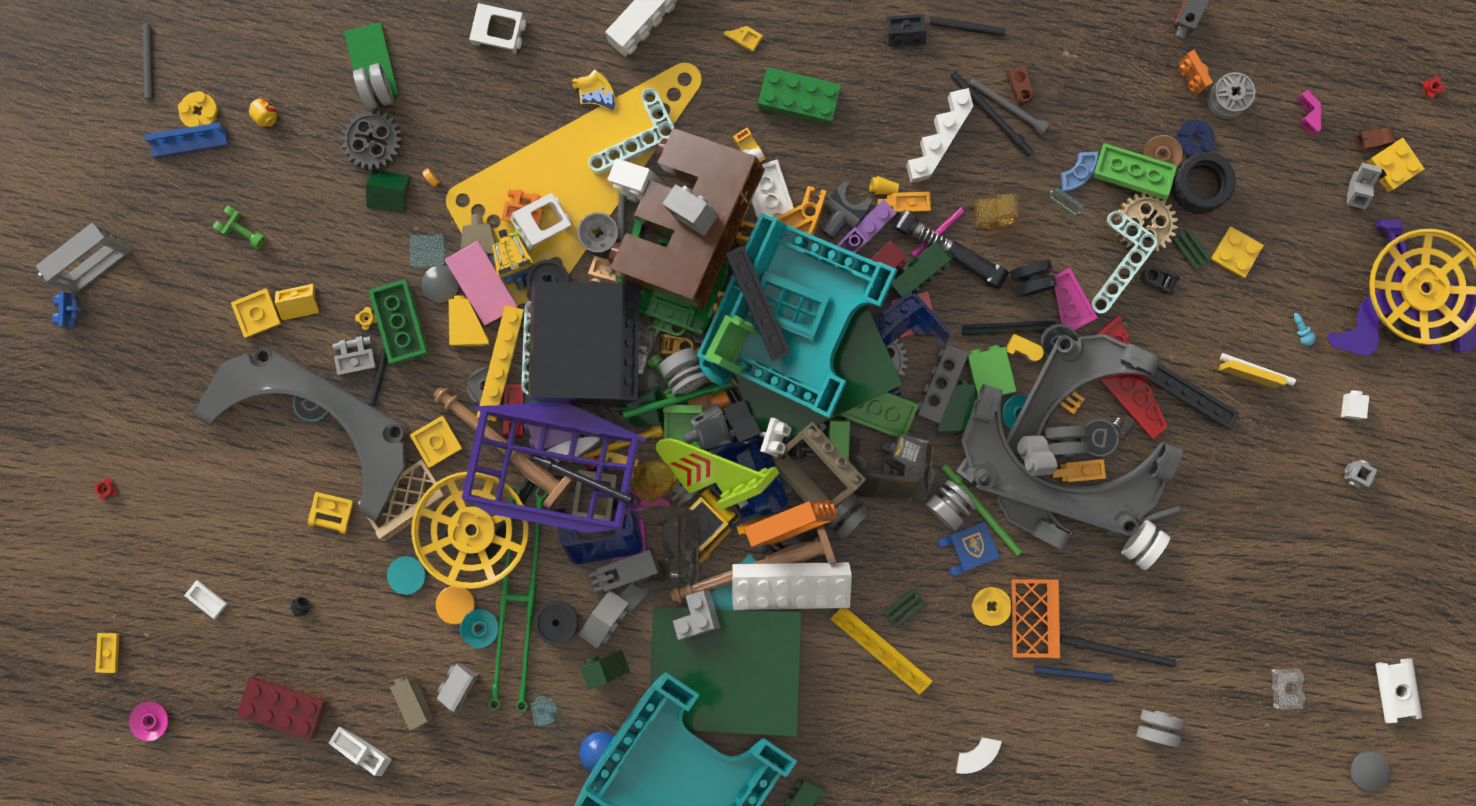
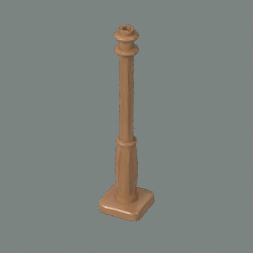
M438 388L433 395L435 403H443L445 411L451 410L476 431L479 418L458 402L459 398L457 395L451 396L448 388ZM486 425L485 438L507 443L504 438ZM497 448L503 454H505V449ZM513 451L511 454L510 463L531 482L547 492L548 497L543 504L549 510H554L577 482L567 476L562 480L556 479L542 465L531 461V457L526 453Z
M821 525L817 527L819 536L815 537L814 540L786 547L771 555H766L765 559L752 564L802 563L818 555H826L829 564L836 562L825 527ZM732 570L693 584L686 582L685 587L682 588L674 586V590L670 591L673 602L682 604L683 599H686L688 595L703 590L709 591L732 583Z

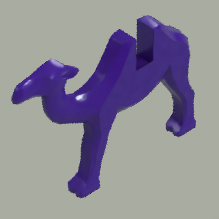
M1379 220L1376 222V229L1385 234L1388 244L1404 234L1402 220ZM1405 240L1395 245L1401 255L1408 252ZM1390 255V263L1392 265L1395 260ZM1410 257L1405 259L1408 265L1414 268ZM1399 266L1394 271V282L1401 283L1405 275ZM1449 280L1450 286H1459V282ZM1427 283L1421 285L1422 291L1428 293L1430 290ZM1385 289L1375 292L1382 314H1391L1393 311L1387 302ZM1391 290L1393 301L1398 307L1405 300L1402 297L1401 291ZM1449 294L1448 299L1444 303L1451 311L1457 303L1459 294ZM1466 294L1464 304L1457 314L1465 323L1470 319L1475 310L1476 294ZM1370 295L1363 300L1358 310L1356 329L1339 334L1335 332L1328 334V341L1333 348L1362 356L1374 353L1379 342L1378 322L1380 318L1373 307ZM1409 307L1403 313L1410 319L1420 322L1418 310ZM1438 309L1428 311V322L1438 321L1445 317ZM1452 323V333H1454L1459 328ZM1476 324L1461 337L1452 340V353L1467 352L1476 348ZM1412 326L1421 339L1420 328ZM1441 326L1429 328L1430 339L1441 338ZM1423 344L1429 352L1441 351V344Z

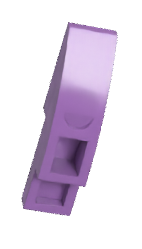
M882 200L836 246L857 254L897 213L885 200Z

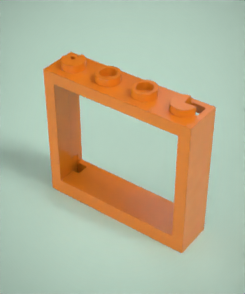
M831 500L808 501L747 526L744 529L751 547L776 544L838 519V509L835 508Z

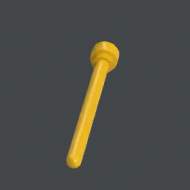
M661 425L650 427V430L638 434L646 439L664 437ZM618 441L608 445L607 452H613L629 446L630 442ZM601 448L578 457L586 459L593 456L599 457Z

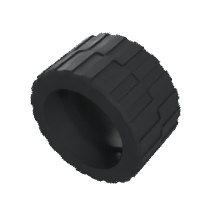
M1210 152L1196 153L1184 161L1176 170L1171 187L1173 198L1187 212L1189 211L1193 214L1212 212L1229 200L1234 192L1236 184L1235 172L1231 164L1223 156L1221 157L1216 153ZM1203 167L1214 173L1219 183V191L1213 199H1200L1190 191L1187 184V175L1191 169Z

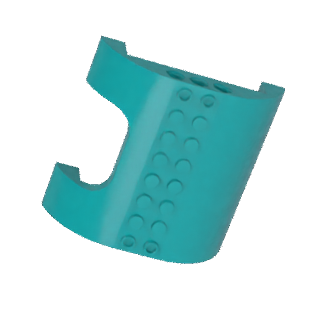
M761 212L745 247L759 281L761 282L766 271L828 295L830 300L814 340L780 328L791 353L772 361L760 333L758 336L749 333L735 364L743 368L740 376L831 418L847 383L846 380L836 375L833 368V360L852 316L860 307L865 305L882 306L898 270L786 225L780 220ZM734 274L697 353L698 357L713 364L716 363L704 357L725 315L731 318L736 315L755 325L754 329L758 331L753 317L748 315L749 308ZM768 284L764 293L779 299L782 289ZM786 291L783 301L797 307L801 297ZM805 298L801 309L816 314L820 304ZM768 300L771 309L774 312L777 303ZM781 305L777 315L792 320L796 310ZM800 312L796 322L811 328L814 317Z
M666 672L646 691L609 743L586 780L575 806H760L781 775L787 777L797 760L765 738L758 741L745 753L729 756L721 753L691 733L684 726L682 716L685 710H690L699 694Z

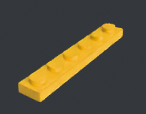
M507 305L504 307L479 406L501 405L524 315L523 309ZM488 416L487 420L496 422L497 417Z
M839 608L830 620L919 695L931 684L932 680L850 610Z

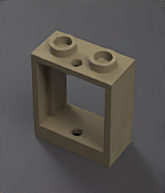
M578 470V473L595 480L596 472ZM603 473L601 481L611 482L610 487L616 489L618 475ZM577 481L572 515L586 518L588 513L578 512L583 483ZM608 498L606 516L594 514V519L612 521L614 498Z
M406 675L393 681L395 685L390 687L409 731L434 719L415 676L409 678Z

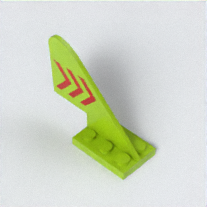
M663 439L656 444L657 453L689 494L716 482L722 491L721 499L716 503L719 510L762 493L779 474L776 467L768 470L764 468L757 472L675 439Z

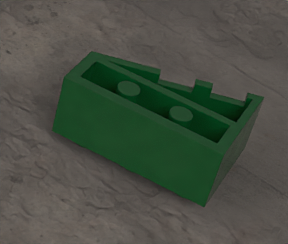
M939 239L898 272L893 279L892 286L902 298L910 292L915 294L923 288L921 284L925 280L929 283L937 276L936 271L940 268L944 271L952 264L950 260L954 256Z
M622 650L599 658L598 655L588 658L584 661V665L580 667L588 690L615 680L616 677L630 672Z
M803 776L802 780L798 778L793 787L795 789L793 796H788L783 806H816L819 799L825 795V789Z

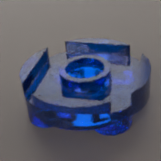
M1191 120L1180 127L1175 139L1180 143L1183 154L1189 158L1196 153L1209 152L1214 147L1215 135L1208 122ZM1193 135L1199 137L1198 144L1190 140Z

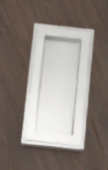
M196 580L184 595L213 619H217L228 605V603L199 580Z

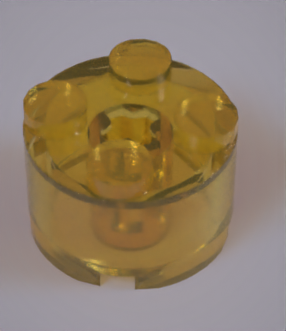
M653 458L634 467L631 481L632 489L640 499L644 498L647 502H652L669 494L677 484V479L673 475L671 468L662 458Z

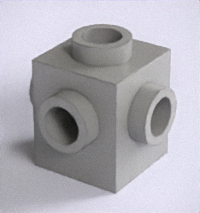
M1354 461L1347 465L1344 471L1346 474L1344 479L1349 481L1348 484L1357 489L1369 487L1375 479L1377 469L1371 467V464L1367 461Z

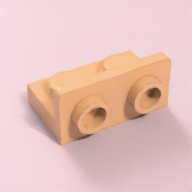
M594 256L588 272L587 283L626 284V281H616V274L610 269L612 264L609 263L608 259Z

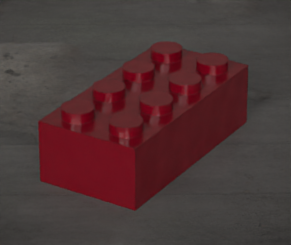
M252 677L248 680L236 716L312 740L317 736L328 700L258 677Z

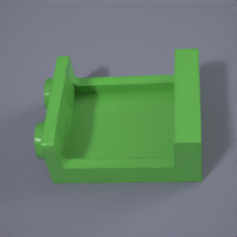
M725 315L704 358L740 375L743 368L735 364V361L749 333L758 336L759 332L754 329L755 325L736 315L733 318Z
M1000 345L988 347L989 351L981 352V349L970 351V355L967 356L966 360L969 362L975 384L976 398L983 384L1003 390L1002 396L1016 392L1006 347L1000 348Z
M671 405L664 407V439L670 438L686 443L683 434L692 430L690 419L703 412L704 407L699 405ZM696 441L689 444L701 449Z

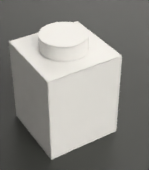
M1351 391V393L1343 395L1341 418L1367 419L1369 396L1363 395L1362 391Z

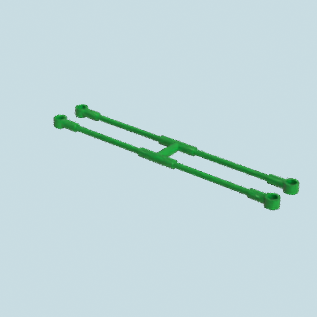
M516 485L510 486L511 488H512V487H516V488H517V490H518L517 495H518L519 492H520L519 487L516 486ZM538 488L535 492L537 509L544 508L543 503L547 492L544 490L545 495L543 497L537 495L538 490L542 488ZM510 495L509 503L516 504L515 500ZM511 518V522H512V533H513V522H514V519ZM536 523L531 581H529L528 595L509 594V574L502 579L494 684H492L491 699L489 700V708L491 710H497L500 707L499 675L504 620L507 614L508 601L527 603L522 681L519 687L516 709L519 712H524L528 706L526 702V679L537 585L535 580L540 523ZM511 549L506 551L504 570L510 565ZM494 700L497 701L498 706L492 707L491 702ZM521 702L524 703L525 708L520 709L518 707V704Z

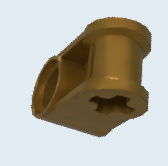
M660 334V350L657 351V354L671 356L681 351V346L684 343H689L691 348L694 349L695 346L688 338Z

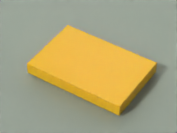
M1234 360L1220 364L1219 368L1221 372L1271 388L1283 386L1287 380L1284 376Z

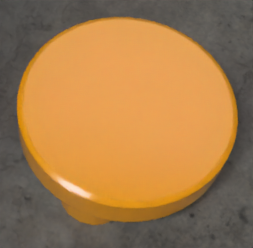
M449 586L440 592L436 600V610L439 617L449 624H461L464 616L476 609L474 596L467 588Z

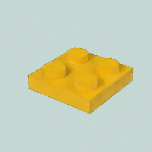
M1230 226L1212 255L1211 261L1244 279L1264 245Z
M267 288L231 302L243 336L246 339L282 325Z
M443 415L410 434L428 468L435 466L463 449Z

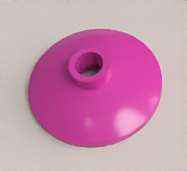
M143 702L137 705L130 714V729L141 740L152 741L158 739L165 733L168 727V714L156 702ZM150 717L154 719L153 724H150L148 721Z

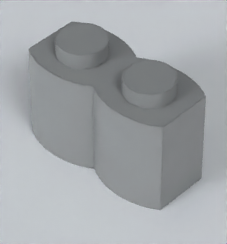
M1023 436L1018 442L1017 451L1025 461V468L1031 476L1051 475L1055 471L1057 462L1052 452H1050L1048 442L1044 436Z

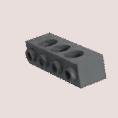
M949 344L945 348L941 347L937 356L940 359L939 363L933 366L930 373L933 376L930 383L927 382L922 393H925L923 401L919 400L918 417L937 425L940 424L969 354L968 352ZM949 361L952 363V371L944 369V362ZM937 379L945 381L946 386L944 389L936 386ZM929 397H936L938 405L931 406L928 401Z

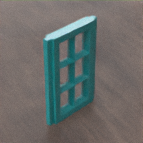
M765 271L760 282L764 292L768 284L782 289L779 299L766 295L768 300L777 303L773 313L779 327L814 340L830 296ZM786 291L801 297L797 307L783 301ZM805 298L820 304L816 314L801 309ZM781 305L796 310L792 320L777 315ZM800 312L814 317L811 328L796 322Z

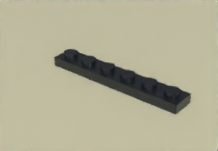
M744 245L724 253L771 360L775 361L790 354L789 347Z
M1161 364L1157 366L1152 377L1139 375L1227 430L1232 429L1240 414Z

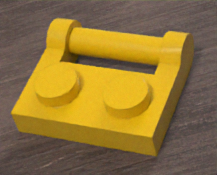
M315 492L308 526L315 527L316 525L346 534L354 501ZM319 512L340 517L342 521L337 523L317 518V514Z

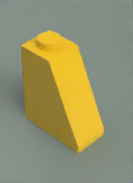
M454 296V299H449V345L452 347L491 346L485 329L469 299H466V296Z

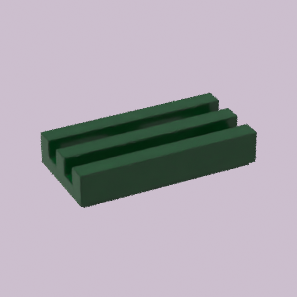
M1189 228L1172 240L1194 271L1211 260ZM1185 235L1188 236V238H1189L1190 241L1193 243V245L1196 247V249H1197L1198 252L1201 254V256L1204 258V260L1200 257V255L1197 253V251L1194 249V247L1192 246V244L1189 242V240L1186 238ZM1179 239H1182V240H1183V242H1184L1185 245L1188 247V249L1190 250V252L1194 255V257L1196 258V260L1199 262L1198 264L1195 263V261L1192 259V257L1190 256V254L1187 252V250H1186V249L1184 248V246L1181 244V242L1179 241Z
M912 588L883 613L895 627H898L926 603L916 590ZM912 594L915 596L892 616L889 614ZM917 600L920 602L897 622L894 620Z

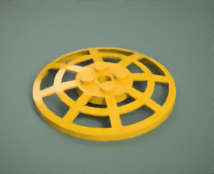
M1437 229L1410 231L1387 244L1374 262L1369 283L1373 307L1384 325L1399 337L1424 345L1449 342L1468 332L1476 324V307L1466 323L1457 314L1464 304L1466 294H1476V286H1466L1465 276L1458 264L1468 257L1476 270V252L1456 235ZM1424 236L1423 248L1413 249L1401 255L1395 245L1406 239ZM1433 237H1439L1447 240L1462 251L1452 258L1440 250L1431 248ZM1389 252L1395 261L1389 268L1385 281L1375 280L1378 266L1383 257ZM1422 254L1421 265L1411 268L1405 261V259L1413 255ZM1430 255L1437 256L1447 263L1442 268L1429 265ZM1399 266L1405 273L1402 282H1391L1393 273ZM1452 269L1458 278L1459 286H1450L1446 274ZM1423 283L1429 285L1430 290L1428 293L1422 291L1421 285ZM1375 288L1385 289L1387 302L1393 311L1387 318L1382 314L1377 303ZM1391 290L1401 291L1402 297L1405 300L1398 307L1393 301ZM1449 294H1459L1457 303L1451 311L1444 303L1448 299ZM1409 307L1418 310L1420 322L1410 319L1403 313ZM1438 309L1445 315L1444 318L1438 321L1428 322V311ZM1400 318L1409 325L1419 327L1421 339L1402 333L1392 324ZM1449 321L1459 328L1456 332L1437 339H1430L1429 328L1441 326Z
M461 472L436 482L420 499L412 519V542L421 564L436 579L458 588H480L503 579L516 567L526 549L529 524L528 521L523 520V539L521 545L511 541V518L498 515L491 517L489 513L478 507H466L463 499H461L463 490L459 491L454 482L455 480L466 478L467 472ZM476 472L475 478L485 479L486 483L483 491L472 489V495L495 500L496 497L490 493L493 484L499 485L500 479ZM505 483L504 490L511 495L517 505L524 506L515 491ZM447 484L452 495L439 505L436 512L424 508L432 495ZM455 500L459 511L452 518L442 515L443 510ZM421 515L432 519L431 539L433 543L421 547L419 539ZM503 520L506 522L505 539L495 535V524ZM438 521L448 525V537L438 540L437 535ZM471 524L477 528V532L473 536L468 535L466 531L467 527ZM492 542L501 545L502 548L489 560L485 549ZM453 544L455 548L460 550L456 560L451 559L443 551L442 547ZM507 549L518 552L512 563L503 572L495 576L491 565L495 564L505 554ZM436 550L446 563L453 566L449 576L446 577L437 571L425 555ZM467 553H478L481 564L465 565L463 562ZM460 569L466 571L484 569L488 580L469 583L456 581Z

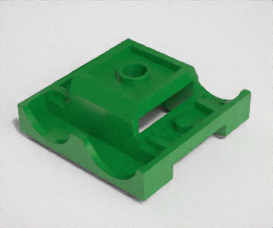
M659 239L658 245L667 248L669 242ZM724 262L704 310L642 288L640 292V315L658 319L683 328L687 332L704 337L714 313V304L718 303V291H723L731 267L729 263ZM659 297H660V298H663V299H666V300H669V301H671V302H674V303L683 305V306L688 307V308H690V309H687V308L681 307V306H679V305H676V304L667 302V301H665V300L659 299Z

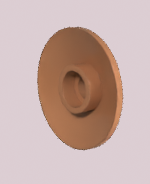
M1160 135L1152 138L1146 144L1144 156L1178 166L1182 160L1183 150L1175 138ZM1166 149L1167 153L1161 154L1160 150Z

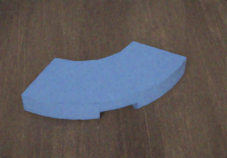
M1098 152L1079 153L1075 166L1071 170L1061 173L1062 193L1079 188L1092 176L1098 162Z

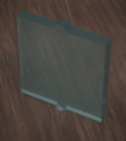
M1058 187L1050 191L1051 194L1049 196L1075 215L1083 211L1084 206Z
M444 235L410 236V249L408 252L410 253L411 267L444 266V252H446L444 248Z

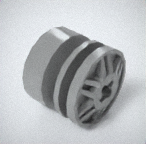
M1232 72L1224 75L1208 92L1207 103L1209 109L1215 116L1221 119L1236 118L1255 99L1256 90L1254 83L1248 76L1242 73Z
M593 212L586 215L578 226L580 243L592 252H604L610 249L618 237V228L615 221L609 215L602 212ZM597 227H601V231H604V234L600 235L599 238H596V235L592 232Z
M694 348L678 351L667 357L659 365L663 377L671 379L668 382V386L672 388L673 396L694 391L709 380L701 370L700 365H697L699 357Z
M947 480L944 484L949 491L943 487L939 488L944 497L941 499L933 495L925 505L946 526L956 531L963 523L959 514L963 513L966 516H970L971 514L966 506L974 511L977 505L963 488Z

